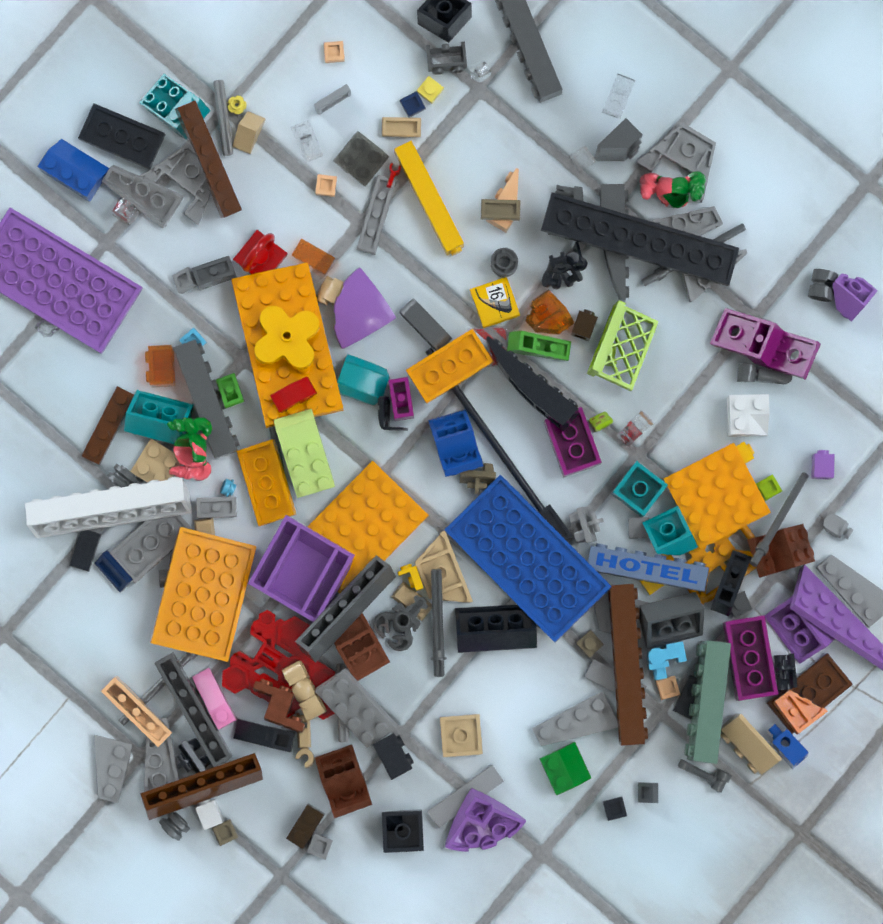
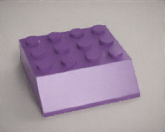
M285 515L248 584L314 622L331 604L350 570L355 555L290 516Z

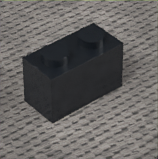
M393 733L373 744L391 780L413 769L411 765L414 761L409 753L405 754L402 748L405 744L400 735L396 736Z

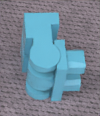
M683 641L665 644V649L652 648L648 651L647 660L649 664H647V668L653 671L654 680L667 678L665 667H669L668 659L676 658L677 663L687 661Z

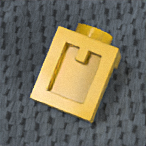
M407 564L400 567L401 571L397 572L398 576L411 574L408 577L411 589L415 588L416 591L424 589L417 566L412 567V564Z

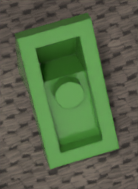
M235 373L216 379L225 408L245 402Z

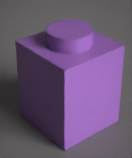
M818 450L817 453L812 455L811 479L834 478L835 454H829L828 450Z

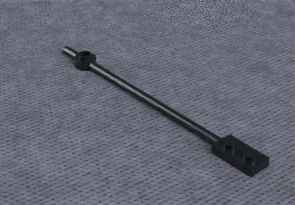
M430 348L425 353L427 354V356H429L432 353H434V351L432 348ZM458 385L453 387L451 390L530 499L538 513L566 541L573 537L550 504L546 507L543 506Z

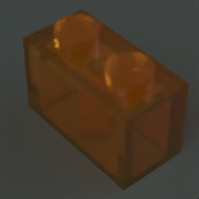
M148 346V351H145V361L149 363V371H146V382L150 383L152 388L175 386L173 346Z

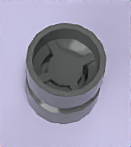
M814 269L811 279L813 284L810 285L808 297L817 301L832 302L834 296L832 287L834 281L838 278V274L830 270Z

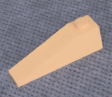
M115 676L101 690L157 747L172 734L168 727L118 676Z

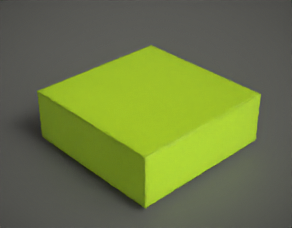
M773 474L756 483L765 501L782 492Z

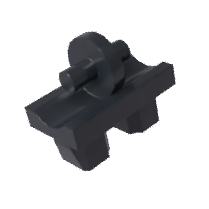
M794 653L774 655L777 690L798 689Z
M197 738L191 739L188 742L185 740L178 746L181 754L176 756L180 761V764L176 766L178 770L184 767L187 773L192 769L195 773L205 771V768L211 763L206 753L200 758L195 754V751L201 747Z

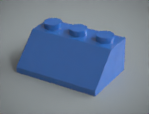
M60 139L46 152L37 166L41 172L89 202L103 183L102 180L109 170L107 166L63 139Z

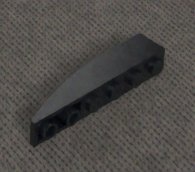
M488 336L486 338L487 347L508 381L534 409L564 432L579 415L577 403L570 398L567 400L562 396L563 393L555 386L551 387L544 376L541 374L536 375L529 364L526 362L521 363L514 352L505 350L499 340Z

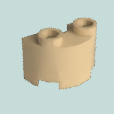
M326 276L316 295L317 301L326 306L328 303L334 305L336 297L340 295L344 287V282Z

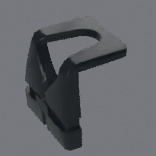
M378 397V419L381 429L408 431V428L390 427L391 397Z

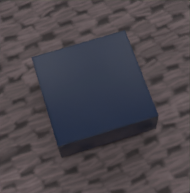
M417 91L399 100L408 118L426 110Z

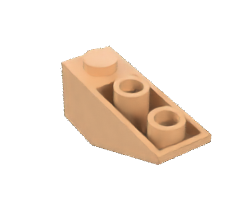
M518 168L514 172L510 171L505 179L507 184L504 189L500 188L495 196L497 200H517ZM486 220V222L507 233L513 222Z

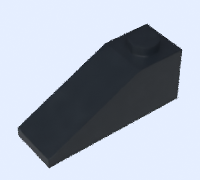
M735 550L732 551L710 610L729 617L751 561V556Z

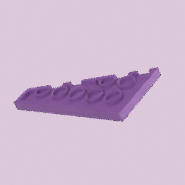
M803 565L799 569L790 609L883 670V644L806 565Z

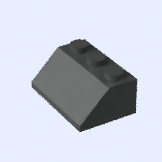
M625 118L598 144L594 159L596 161H625L628 157L632 159L639 152L638 149L642 143L641 138L643 134Z
M696 592L640 605L639 620L646 648L650 649L703 635L704 606Z

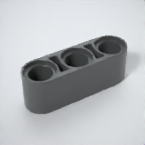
M414 298L399 311L401 316L435 351L445 346L452 339Z

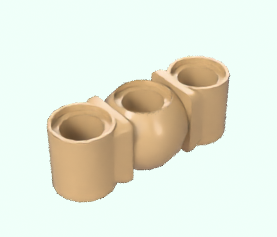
M299 660L282 669L289 686H292V692L296 700L300 703L299 706L305 718L310 721L325 713L326 708L320 697L316 695V688L312 681L308 679L309 675L304 664Z

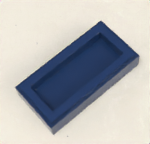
M108 550L102 553L94 563L119 592L125 590L133 580Z

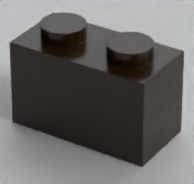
M308 803L286 839L304 849L325 813Z

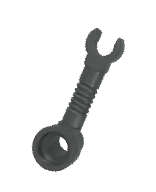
M683 759L678 764L679 768L712 783L711 788L721 793L726 782L729 783L732 777L731 774L719 768L715 775H712Z

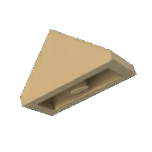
M248 111L238 124L233 147L251 154L266 118Z

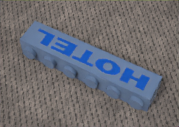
M596 543V547H590L588 563L598 573L705 592L709 568L705 567V563L694 561L692 565L687 564L685 559L674 558V561L666 560V556L655 554L654 557L646 556V552L635 551V554L628 553L627 549L621 547L611 550L607 549L608 545Z

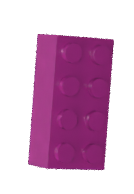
M765 615L723 622L726 643H731L729 663L736 701L778 695Z

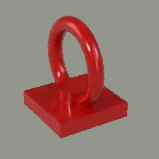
M257 229L233 258V261L241 266L245 272L255 274L277 269L288 253L274 243V234L268 233L264 235Z

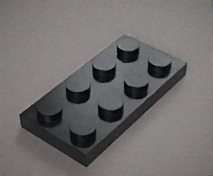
M93 103L78 139L147 169H151L166 134Z

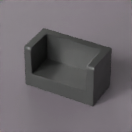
M229 256L192 268L200 290L229 281L232 278H237Z

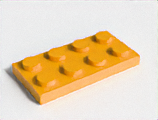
M472 328L411 366L406 372L426 404H428L494 361Z
M275 439L238 450L237 455L258 526L282 520L285 515L290 517L297 515Z

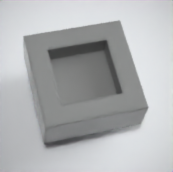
M190 267L172 275L178 293L183 294L197 286L192 268Z
M314 833L307 853L326 860L333 840Z

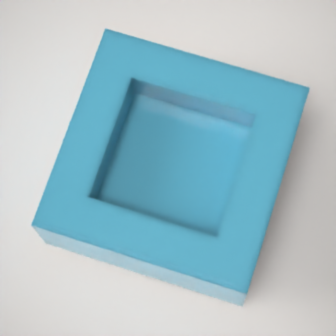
M195 328L191 329L179 340L182 344L192 340L202 343V346L207 344Z

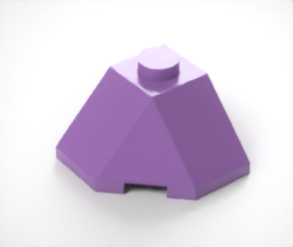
M843 273L833 283L836 309L851 322L878 291L864 278L856 277L851 279L848 278L847 274Z

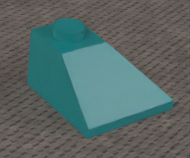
M679 506L642 522L657 554L681 556L698 547Z

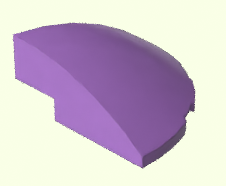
M360 267L343 283L344 287L340 295L336 297L333 312L335 313L336 323L334 331L341 349L358 342L396 319L381 293Z
M471 788L453 821L445 848L468 852L470 848L480 847L482 850L497 846L499 840L505 837L511 838L526 823V820L494 798Z

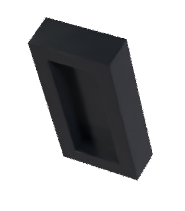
M90 530L81 531L69 566L90 572L102 534Z
M692 675L689 676L672 710L688 719L692 718V716H689L690 704H694V696H691L692 685L696 684L697 679Z

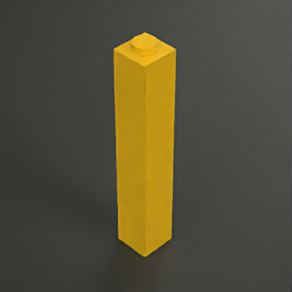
M412 140L395 148L394 153L446 256L449 254L454 256L462 251L461 248L464 247V242Z

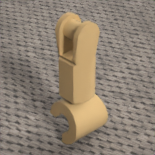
M297 713L296 717L301 718L302 723H307V728H304L303 733L297 732V744L301 750L297 752L295 759H301L303 755H307L309 759L305 762V768H310L315 761L313 753L309 750L311 748L310 721L304 715Z

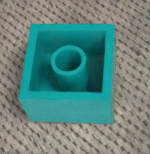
M636 461L611 494L640 517H644L668 484Z

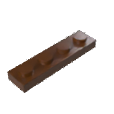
M118 386L116 387L82 457L98 465L101 464L126 415L134 394Z

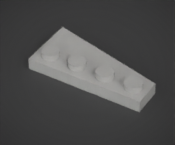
M115 165L109 168L102 180L105 185L162 228L167 226L185 197Z
M600 692L537 725L532 730L540 745L545 746L618 728V722L603 692Z

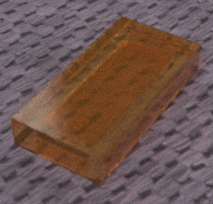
M302 238L292 253V257L303 263L308 262L310 267L324 275L327 274L335 260V257Z

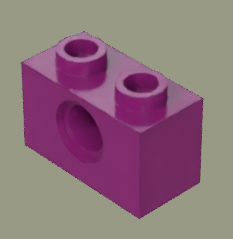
M408 377L389 380L394 420L414 419Z

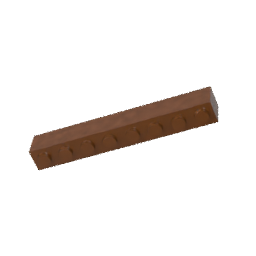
M634 584L611 585L608 596L619 745L645 744V739H648V729L644 727L643 719H647L646 707L642 706V699H645V689L641 687V679H644L643 667L639 665V659H642V648L638 647L641 631L640 627H637L636 619H639V608H635L638 590L637 587L634 588Z

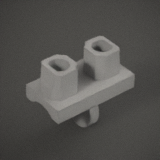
M587 507L577 508L576 512L569 515L572 525L581 523L582 530L574 533L576 542L591 543L597 541L595 532L600 531L599 523L604 522L603 518L597 519L595 512L589 515Z

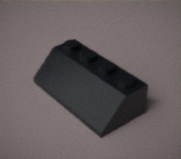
M518 605L455 608L458 653L537 648L536 623Z

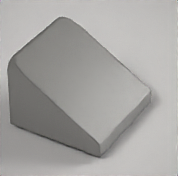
M649 517L628 518L629 539L649 538L642 523L649 520Z

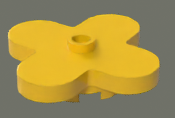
M278 306L266 307L260 314V325L267 335L255 344L254 352L256 359L262 364L271 365L283 358L295 369L303 370L310 367L314 361V351L307 341L315 336L319 330L318 317L313 312L301 311L289 318L284 310Z

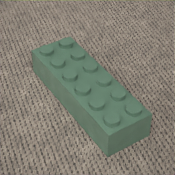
M706 640L700 641V644H697L696 656L699 657L698 664L694 666V676L697 679L696 684H693L691 689V696H694V704H690L689 716H692L691 724L687 726L689 743L685 744L684 755L687 756V760L714 764L718 762L731 643Z

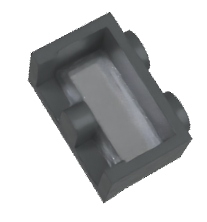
M465 41L461 42V46L450 47L449 44H442V48L430 49V45H426L428 72L439 75L443 74L445 70H452V73L463 72V69H467Z

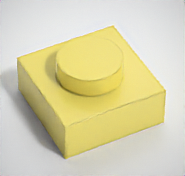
M428 76L417 89V93L432 104L444 90V87Z

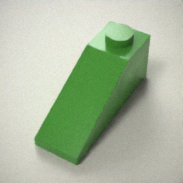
M526 331L509 332L507 351L511 350L514 353L527 356L569 361L571 341Z

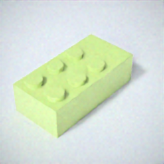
M312 409L274 419L275 429L297 498L335 487Z

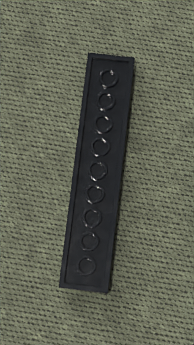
M553 192L550 195L541 231L725 286L730 285L739 248Z

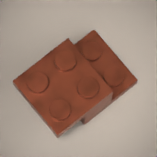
M804 524L784 528L776 532L769 544L767 554L761 558L756 567L759 578L815 562L814 551L810 546L808 532ZM765 535L747 540L752 556L756 553L755 548L759 542H762Z
M363 613L334 643L349 672L357 681L390 663Z
M261 679L260 682L255 681L253 690L271 697L264 720L303 733L305 724L302 723L301 718L293 715L287 718L294 699V694L291 693L292 689L280 686L279 689L275 688L272 682Z
M352 744L315 757L320 779L334 818L373 805Z

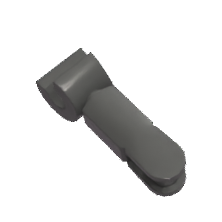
M739 363L737 382H755L756 379V382L784 385L791 382L792 376L769 369L758 368L756 371V366L753 364Z

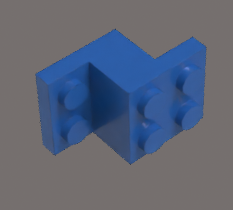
M466 409L428 420L445 477L484 466Z

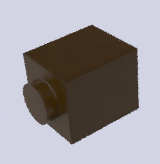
M586 309L584 311L579 310L571 335L589 342L598 318L594 316L595 313Z

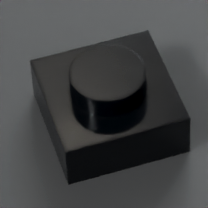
M622 796L603 801L607 821L627 816Z

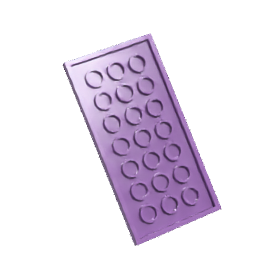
M10 207L0 222V293L102 354L143 287Z

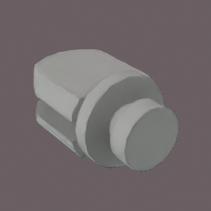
M835 514L828 515L824 520L825 531L836 538H841L844 535V538L848 540L853 532L852 528H847L849 523Z

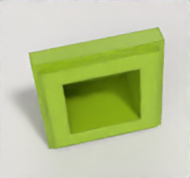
M602 412L590 418L589 423L594 432H598L612 425L613 420L607 412Z

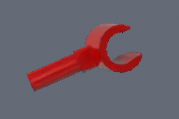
M393 163L390 164V177L386 187L391 188L395 176L400 174V165L397 171H393Z

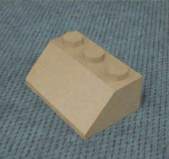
M736 713L721 727L722 734L720 737L727 744L732 743L735 747L733 751L739 758L742 759L744 757L749 762L747 766L754 774L758 772L762 775L782 760L742 714Z

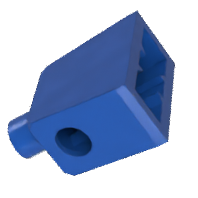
M774 724L767 730V733L773 738L771 745L792 769L808 757L809 752L788 729L782 732ZM786 740L790 745L784 747L781 742Z

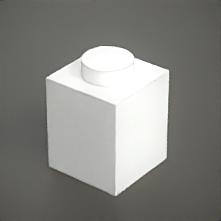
M216 799L199 802L200 806L195 808L204 830L225 822Z

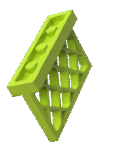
M618 300L611 309L586 374L592 377L596 375L628 391H632L659 321L625 306V302ZM625 312L632 315L635 322L626 325L623 318ZM644 321L652 324L650 331L646 333L643 332L640 325ZM636 325L640 335L632 337L628 327ZM624 329L628 339L620 342L617 332ZM641 337L644 347L637 350L633 340ZM630 342L633 352L625 355L621 345ZM617 346L621 357L613 359L610 350ZM635 354L638 363L636 366L630 367L627 357ZM623 359L627 369L619 372L615 361ZM611 363L615 374L608 375L603 373L604 366ZM628 372L631 377L630 384L623 382L620 374Z

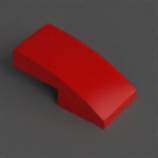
M306 376L270 395L279 413H283L298 403L302 404L316 395L317 392L309 377Z

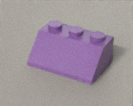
M792 595L768 612L765 618L789 651L794 653L795 659L800 664L826 648L835 638L791 610Z

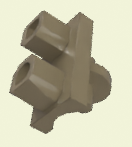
M484 463L482 471L468 470L461 472L459 483H466L467 488H475L474 494H478L479 489H486L487 485H490L496 479L493 464Z

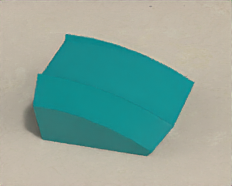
M347 354L337 384L340 395L375 406L378 403V397L384 396L390 377L387 369Z

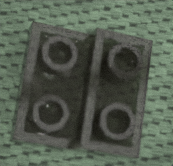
M357 131L333 162L355 178L361 185L366 186L390 156Z

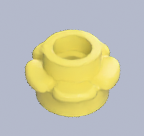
M237 95L228 100L229 105L227 107L231 113L241 114L246 109L247 104L243 97Z

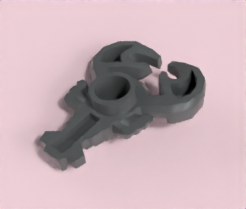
M416 595L414 597L415 603L406 608L402 603L395 605L392 610L397 612V614L380 612L375 617L374 628L382 638L386 637L383 632L384 627L386 633L389 634L390 621H393V628L396 632H404V635L391 637L398 640V643L390 640L387 641L394 650L404 651L412 645L413 636L410 628L412 627L414 632L419 628L421 623L416 617L421 609L428 608L425 598Z

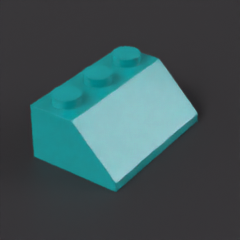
M137 390L126 412L124 431L174 444L177 438L185 434L186 431H173L169 429L167 423L169 421L172 422L174 419L190 418L194 404Z

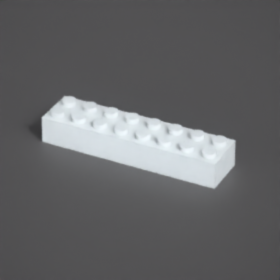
M170 477L165 481L151 480L146 484L133 483L128 487L122 488L114 486L110 487L109 490L103 491L96 489L84 494L72 493L66 497L53 496L47 500L34 499L29 503H25L27 526L36 538L192 513L190 492L184 480L179 477Z

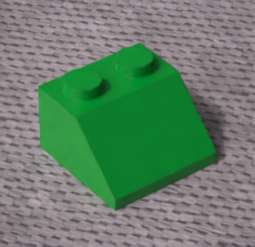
M575 742L539 758L556 796L591 779V775Z

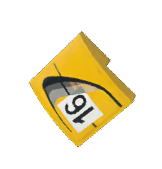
M507 277L470 289L483 328L520 316Z

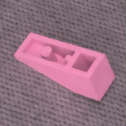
M210 668L192 677L218 730L238 720Z

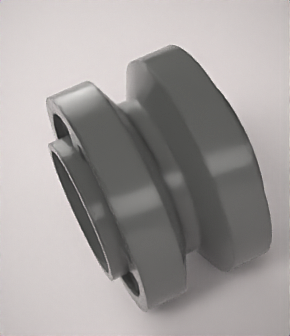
M500 248L493 253L491 269L497 276L509 277L517 270L518 257L512 249ZM506 258L510 264L507 267H502L499 264V260Z
M117 463L114 466L115 472H109L107 475L113 484L121 488L138 482V479L135 478L136 475L123 465L120 466Z
M171 812L167 814V819L162 818L159 823L170 837L179 841L182 838L181 833H187L190 827L177 812Z

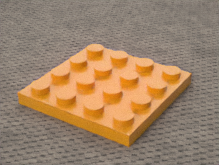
M735 443L663 479L668 484L667 487L676 505L679 506L699 549L771 513Z

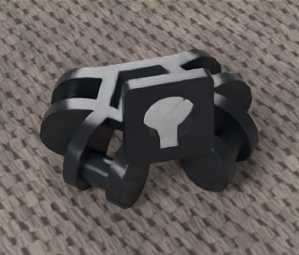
M575 242L571 253L565 255L563 251L560 252L561 256L559 257L549 256V263L542 277L543 287L552 286L553 289H559L562 279L567 287H571L574 282L583 280L580 271L586 269L588 262L582 257L579 242ZM570 270L572 275L570 276L567 271Z

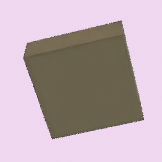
M231 819L212 828L220 846L238 838Z

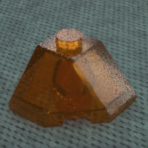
M549 289L532 301L531 313L527 315L525 320L535 332L560 334L574 324L567 308Z

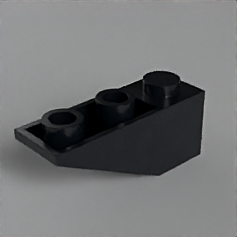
M238 719L233 738L292 752L296 732Z

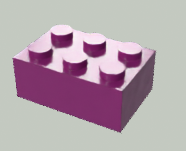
M582 407L579 408V415L564 432L548 419L544 420V425L563 478L601 465L602 461Z

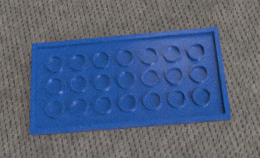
M501 474L444 529L555 643L612 587Z

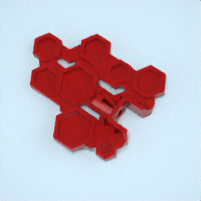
M267 609L259 614V619L254 621L250 628V634L262 641V646L254 658L241 650L234 653L230 659V667L222 671V686L234 694L247 688L254 695L270 702L271 697L253 690L255 681L260 682L261 679L272 682L275 688L279 689L280 686L292 689V686H289L282 669L299 660L304 664L309 675L308 679L312 681L315 688L333 677L335 671L319 661L315 663L296 644L295 641L310 626L308 623L297 616H293L286 621L282 619L275 621L276 614ZM275 644L293 656L287 657L275 649ZM262 653H265V654L268 655L269 657L273 658V660H271V659L268 658L267 656L263 655ZM265 666L278 675V681L266 673L258 674L255 670ZM295 696L287 718L294 715L295 711L300 709V703L296 700ZM322 700L326 712L318 717L324 720L335 713Z

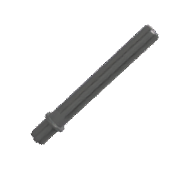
M432 569L433 657H431V660L434 663V676L443 677L445 675L444 660L447 657H445L443 637L442 570Z

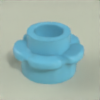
M224 480L220 493L224 494L225 497L233 495L236 489V484H233L234 480Z

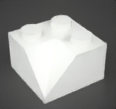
M769 394L729 395L727 397L728 437L768 436Z

